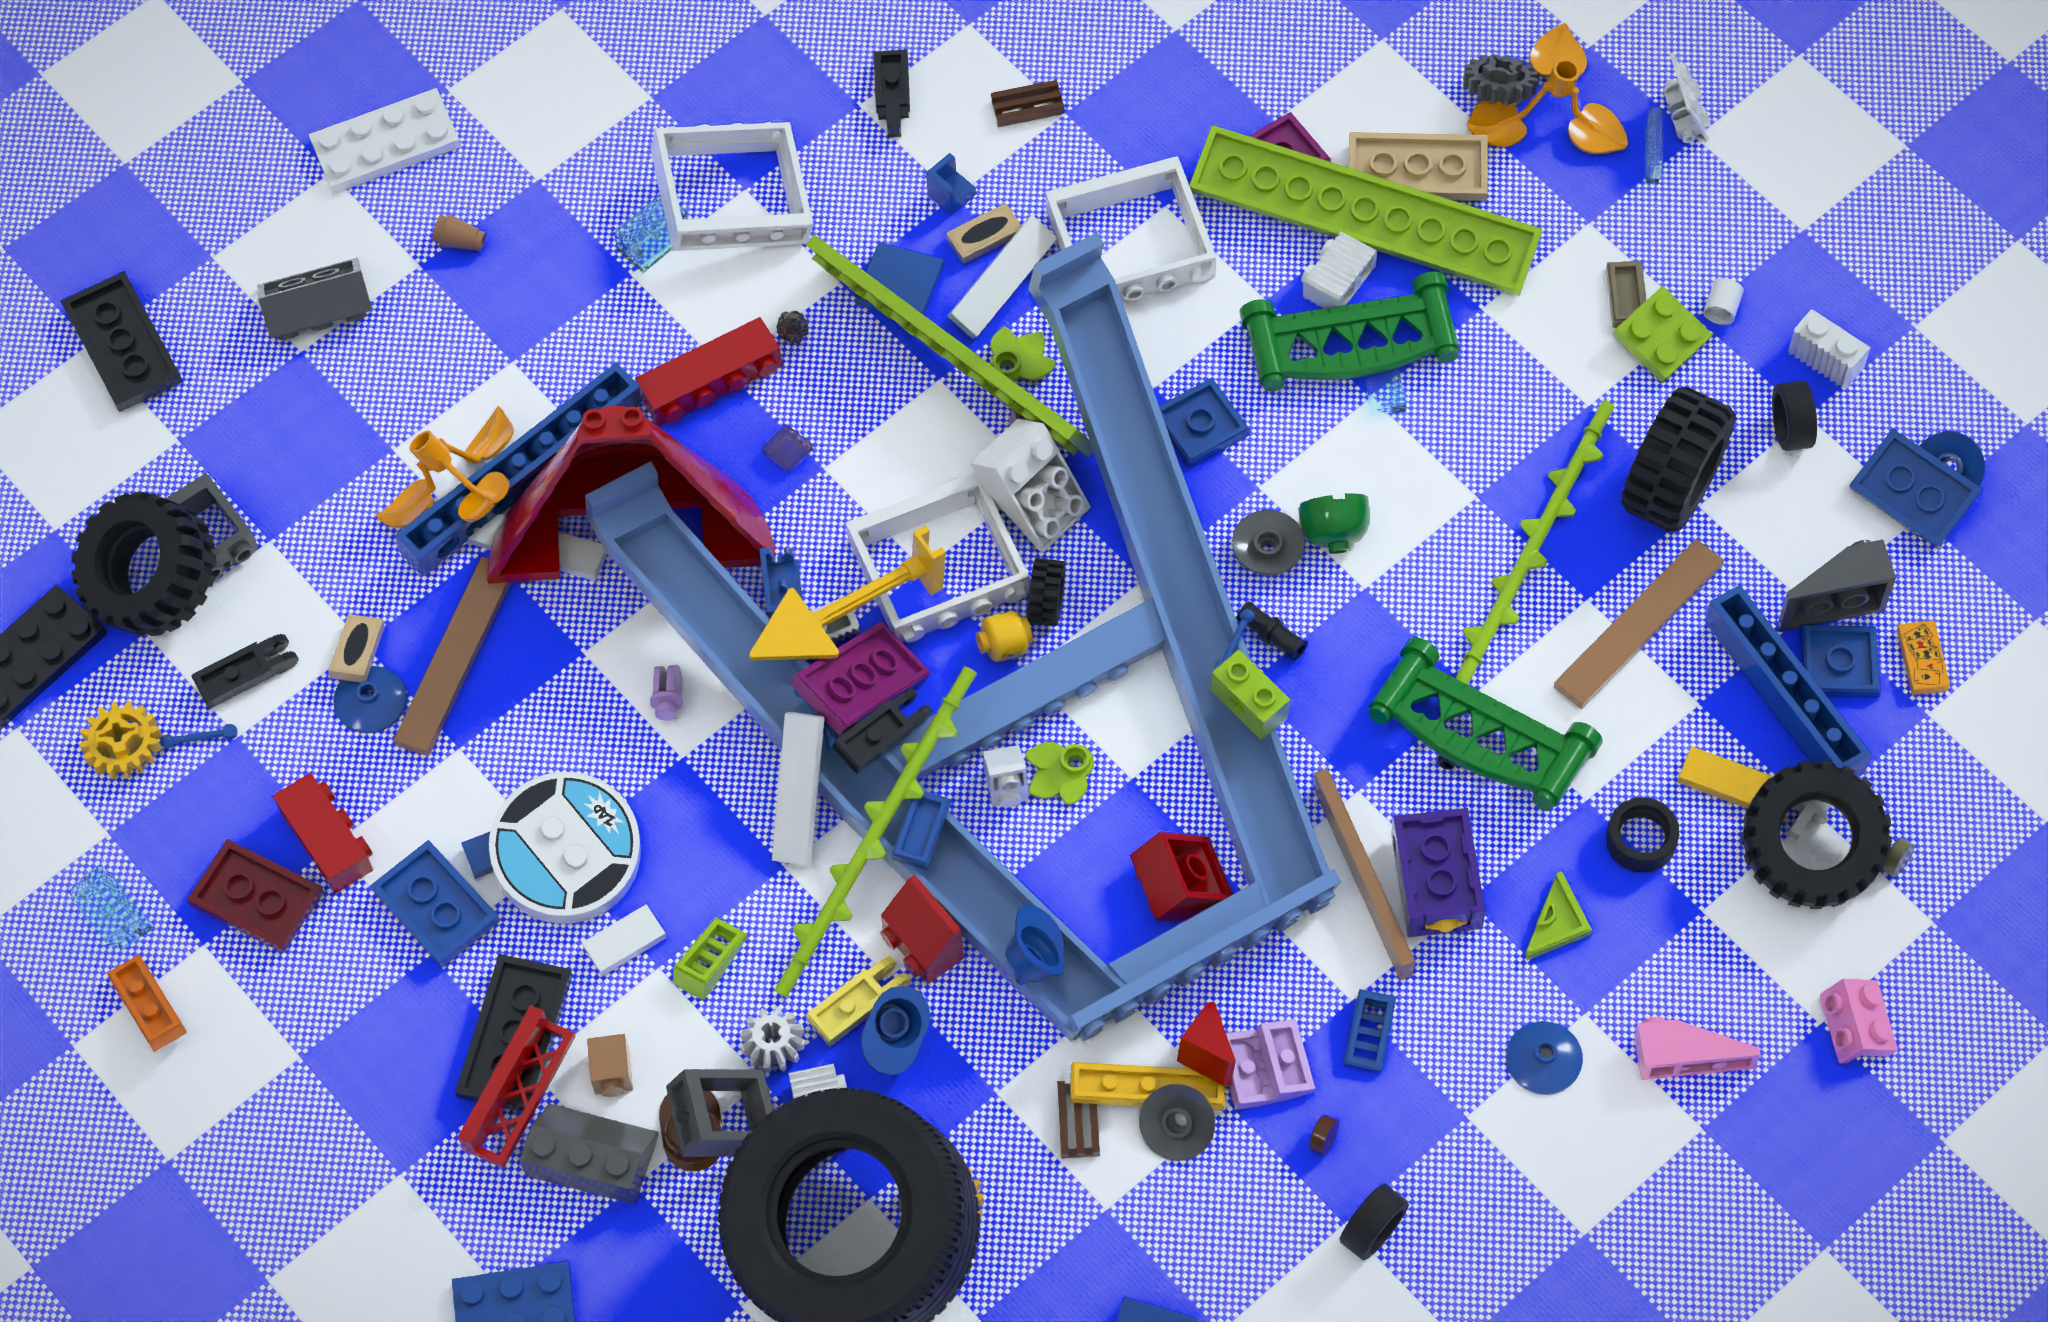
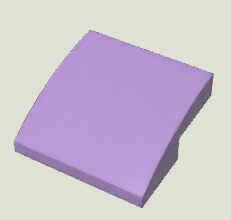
M1296 1019L1261 1023L1256 1030L1226 1033L1236 1060L1232 1082L1229 1085L1235 1110L1281 1102L1315 1091L1314 1081Z

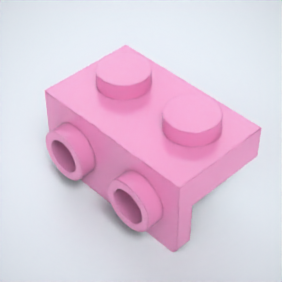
M1843 978L1820 993V1000L1839 1063L1847 1064L1858 1056L1889 1057L1898 1051L1878 980Z

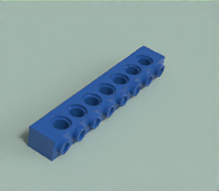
M617 362L467 478L475 486L479 484L484 476L491 472H500L509 480V490L505 497L499 502L494 503V507L484 517L477 521L466 522L459 516L458 509L460 503L471 493L461 483L395 534L399 552L421 576L426 574L468 541V538L474 534L475 528H482L494 517L502 514L514 504L580 425L586 411L607 406L638 407L641 405L640 386Z

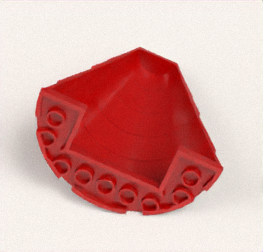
M607 406L600 409H590L584 413L580 425L509 509L498 528L491 546L487 581L488 584L560 579L558 517L586 515V494L649 462H652L658 473V486L672 510L701 508L703 545L724 568L761 566L760 548L769 547L772 550L773 556H776L771 531L755 501L742 486L729 475L707 462L703 457L684 446L644 417L640 408L635 406Z

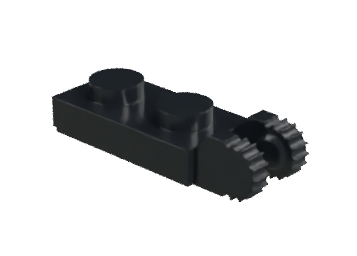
M281 633L273 635V637H269L258 644L254 642L191 675L192 680L208 709L270 679L274 674H282L288 671V669L295 667L298 664L299 658L294 651H287L268 661L265 656H273L288 647L289 640L286 635Z
M910 688L893 701L888 700L836 739L832 748L858 774L912 733L913 729L929 718L933 710L928 705H925L907 718L901 711L912 704L917 696L916 691Z

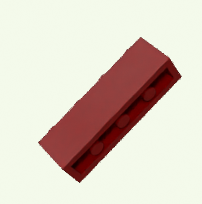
M758 317L635 377V380L640 386L642 402L656 425L660 427L666 423L678 421L684 414L698 407L703 408L710 405L715 399L729 392L741 390L747 383L761 376L766 377L773 374L778 368L783 366L779 345L762 318Z

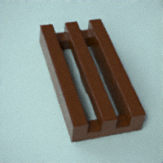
M1057 80L991 93V102L998 127L1065 114V107ZM1054 102L1053 104L1034 107V105ZM1021 108V110L1002 114V112Z
M1057 1081L1061 1159L1100 1156L1097 1104H1089L1092 1148H1084L1082 1103H1074L1076 1148L1069 1149L1066 1093H1070V1083Z

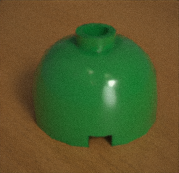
M1344 493L1345 499H1333V495H1326L1300 503V507H1298L1299 520L1307 540L1317 547L1328 548L1329 554L1349 552L1350 545L1359 542L1367 534L1370 526V506L1367 495Z

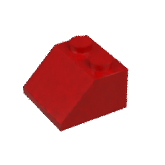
M1159 832L1130 854L1136 876L1142 884L1149 902V908L1156 920L1182 922L1233 895L1210 838L1207 836Z
M914 874L906 881L880 915L883 929L880 931V934L892 950L898 948L905 956L903 962L909 972L914 977L920 975L927 984H930L964 959L962 935L959 926Z

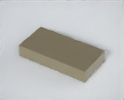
M1642 261L1607 262L1606 264L1612 328H1617L1647 300Z

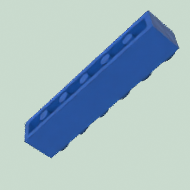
M1738 585L1710 601L1705 623L1812 763L1820 764L1822 760L1831 761L1835 767L1843 768L1845 765L1855 770L1853 774L1857 777L1865 774L1872 754L1742 586Z

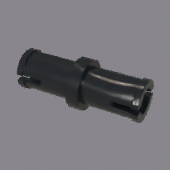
M1250 601L1242 606L1237 614V621L1241 622L1240 613L1243 610H1252L1255 617L1251 623L1247 624V627L1260 635V640L1263 643L1274 645L1294 661L1301 657L1307 648L1308 642L1286 628L1283 620L1278 617L1272 618Z

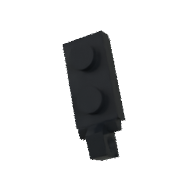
M908 49L874 51L876 114L878 113V120H886L888 138L901 137V119L909 118V112H911Z

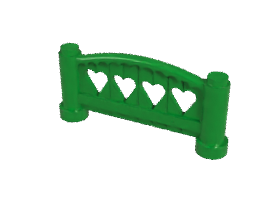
M1437 271L1426 272L1417 276L1411 284L1414 293L1411 295L1276 316L1273 303L1269 300L1257 299L1247 302L1240 308L1239 315L1242 327L1248 330L1260 384L1266 391H1277L1284 386L1286 378L1338 380L1364 377L1408 365L1428 355H1434L1440 363L1455 361L1459 356L1460 347L1446 298L1449 292L1446 276ZM1402 320L1422 336L1421 340L1417 342L1407 340L1403 344L1395 343L1392 338ZM1366 326H1370L1387 341L1384 347L1373 345L1367 350L1361 349L1358 346ZM1331 332L1337 333L1353 348L1348 353L1338 351L1334 355H1327L1323 351ZM1297 337L1304 340L1318 353L1315 358L1303 357L1299 361H1293L1288 357Z
M1419 637L1410 638L1400 652V661L1371 701L1368 711L1370 718L1378 724L1384 725L1393 719L1398 721L1406 730L1430 749L1464 769L1493 781L1533 792V803L1544 811H1550L1559 804L1586 760L1593 758L1603 744L1601 734L1587 723L1574 722L1563 735L1434 668L1440 659L1439 652L1433 644ZM1435 696L1438 698L1440 718L1429 720L1424 713L1414 712L1411 706ZM1468 713L1471 717L1472 736L1462 737L1458 734L1457 730H1449L1443 723ZM1502 731L1505 753L1501 755L1494 754L1489 747L1479 746L1476 740L1494 732ZM1530 748H1535L1538 770L1529 772L1524 769L1523 765L1513 764L1509 757Z

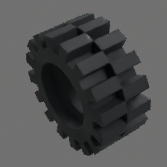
M1035 558L1028 595L1027 619L1029 623L1058 625L1064 594L1065 561Z

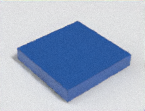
M878 242L866 273L925 316L945 264L944 259ZM856 295V305L877 310L867 300Z
M1212 377L1159 406L1172 445L1189 468L1250 436V428Z
M1802 625V665L1827 697L1879 698L1880 677L1876 626Z

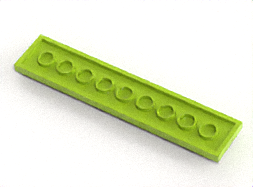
M1215 125L1211 126L1189 185L1193 193L1334 238L1342 231L1376 251L1517 296L1521 295L1543 230L1533 225Z
M813 234L806 246L815 253L812 260L824 268L827 273L838 281L843 282L850 290L862 299L867 300L886 317L894 320L913 337L921 340L942 358L944 357L956 369L967 377L972 378L991 395L999 398L1018 415L1023 416L1028 421L1044 423L1052 439L1073 456L1077 451H1080L1089 458L1093 452L1090 440L1077 428Z

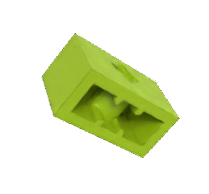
M1237 650L1212 672L1210 691L1261 741L1288 718L1291 699L1240 650Z

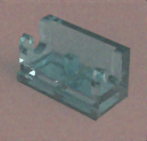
M660 194L614 232L617 251L643 274L672 250ZM679 205L682 219H685L689 215L685 211V209Z
M98 865L67 891L105 943L111 948L118 944L120 949L124 950L134 944L144 934L154 929L118 879L101 865Z

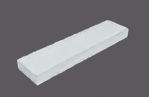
M1033 215L1028 217L947 317L972 339L976 338L1034 268V265L1039 262L1053 245L1057 237Z
M498 514L482 528H475L474 534L468 538L466 543L491 550L493 540L505 515ZM559 532L560 571L596 581L607 556L603 545Z
M795 712L785 713L772 861L803 866L811 864L824 728L823 716Z

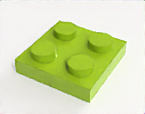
M1663 285L1612 333L1661 383L1668 379L1713 335Z

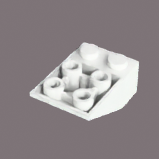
M1017 419L970 462L985 491L1040 552L1046 551L1091 508L1044 423Z

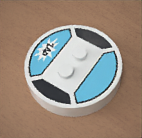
M549 773L536 777L518 787L499 808L491 826L489 837L491 864L495 878L503 893L521 911L534 918L551 923L569 924L587 921L611 909L624 897L631 887L640 863L641 846L639 830L630 806L609 784L583 773Z

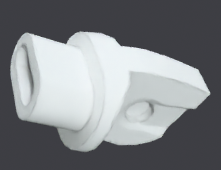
M1810 800L1794 806L1801 814L1787 835L1798 840L1810 820L1819 824H1825L1828 820L1826 813L1831 805L1822 801Z

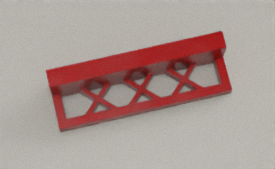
M532 1005L529 1006L458 1135L463 1151L501 1168H505L576 1037L575 1032L547 1021L544 1010ZM545 1031L562 1038L557 1050L541 1055L538 1044ZM535 1051L537 1057L530 1059ZM550 1061L548 1067L545 1068L544 1063ZM540 1064L543 1076L539 1083L523 1088L520 1080L523 1071ZM516 1084H518L519 1090L513 1091ZM532 1094L530 1100L527 1101L526 1096ZM522 1097L525 1109L521 1116L505 1121L502 1113L505 1104ZM499 1117L501 1123L494 1125ZM514 1127L512 1133L509 1134L508 1129ZM504 1130L507 1142L500 1155L482 1148L489 1135Z

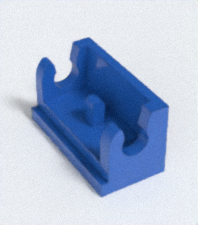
M769 547L759 549L766 609L769 619H771L789 588H794L803 600L798 559H794L793 550L790 547L784 548V555L773 556L772 550Z

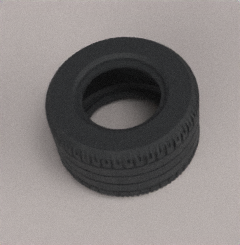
M854 1088L825 1089L823 1092L819 1090L808 1093L807 1096L802 1095L792 1099V1102L788 1101L778 1107V1110H773L764 1117L765 1120L760 1121L752 1128L753 1131L748 1133L745 1139H743L741 1147L738 1146L733 1155L734 1159L730 1161L726 1170L727 1175L723 1179L721 1186L723 1190L720 1193L718 1204L720 1206V1209H718V1223H720L718 1229L720 1239L722 1240L723 1254L726 1256L725 1260L729 1270L733 1272L732 1276L738 1286L741 1287V1290L748 1299L752 1300L756 1307L778 1322H931L935 1319L934 1316L936 1314L940 1315L947 1308L946 1304L952 1302L958 1294L956 1293L957 1290L961 1289L966 1281L965 1276L966 1274L969 1275L973 1265L971 1263L972 1259H975L978 1248L976 1243H979L980 1230H978V1227H980V1214L977 1211L980 1210L978 1197L975 1196L977 1191L974 1181L971 1180V1173L960 1153L956 1151L955 1146L944 1134L901 1102L880 1093L863 1089L855 1090ZM851 1149L859 1150L879 1160L896 1182L901 1199V1219L897 1234L885 1254L864 1270L842 1276L816 1273L800 1264L791 1255L789 1250L786 1227L792 1197L804 1177L821 1161L839 1152Z

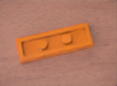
M140 954L106 973L153 1052L187 1033Z

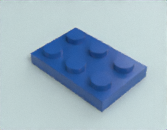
M1893 428L1849 485L1852 491L1938 550L1983 492L1982 488Z
M429 839L370 885L372 892L441 968L500 922L498 914Z
M568 1261L452 1279L455 1322H576L571 1270Z

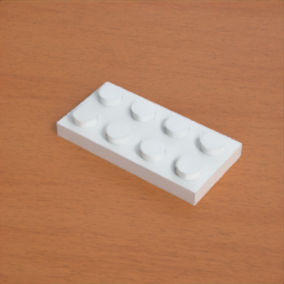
M437 88L308 134L332 194L461 148L459 137Z

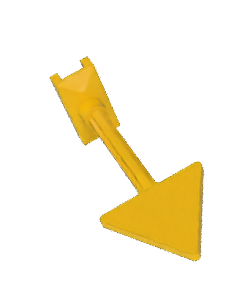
M925 525L913 532L912 557L902 562L900 567L815 613L809 610L794 588H789L750 651V660L838 658L839 650L823 627L907 581L913 582L919 579L930 595L943 589L945 550L941 547L932 552L929 548L930 530Z

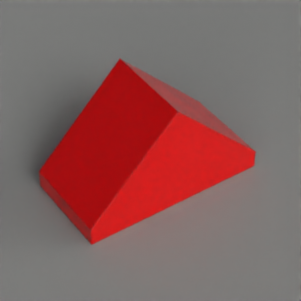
M1207 1002L1182 1035L1177 1062L1222 1086H1228L1232 1082L1236 1060L1216 1003Z

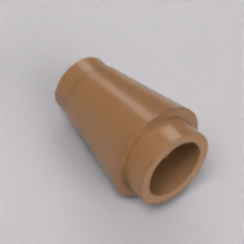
M451 214L448 216L439 215L434 227L432 241L439 243L440 247L481 252L486 239V232Z

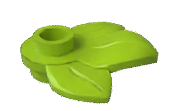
M1004 326L991 339L990 347L993 357L989 364L1013 382L1020 378L1030 381L1039 380L1050 374L1056 366L1054 360L1043 356L1045 340L1042 332L1030 333L1016 338L1013 332ZM1004 366L1012 367L1010 370H1003L1001 368Z
M1045 742L1034 746L1025 753L1026 759L1038 769L1030 784V795L1041 799H1048L1060 794L1061 799L1068 806L1083 798L1088 788L1086 777L1090 775L1094 767V758L1089 749L1079 744L1063 747L1055 742ZM1073 760H1078L1082 765L1080 767H1071L1069 763Z

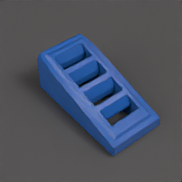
M1359 989L1344 1065L1382 1072L1397 997ZM1368 1005L1386 1009L1385 1016L1363 1012V1006ZM1363 1019L1382 1023V1030L1359 1026L1360 1021ZM1363 1034L1380 1038L1379 1045L1358 1041L1357 1035ZM1355 1048L1377 1052L1376 1060L1355 1056Z

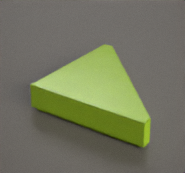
M1562 871L1556 873L1549 895L1541 911L1526 950L1525 957L1527 961L1588 937L1592 933V929Z

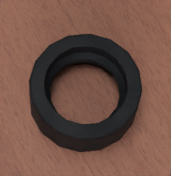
M1805 381L1776 384L1772 393V415L1779 445L1785 451L1813 448L1817 439V414L1809 385Z
M1649 797L1632 798L1622 802L1611 815L1606 831L1607 849L1612 858L1623 868L1634 872L1655 871L1663 868L1674 855L1680 836L1679 822L1673 811L1663 802ZM1632 818L1653 820L1664 830V843L1658 850L1653 852H1638L1630 849L1621 839L1620 830L1622 825Z
M1387 1184L1380 1185L1364 1200L1350 1218L1341 1233L1340 1243L1361 1260L1369 1259L1396 1229L1409 1207L1408 1201Z

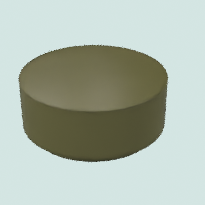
M1904 838L1898 839L1887 853L1886 858L1888 859L1883 870L1897 877L1908 864L1915 845Z

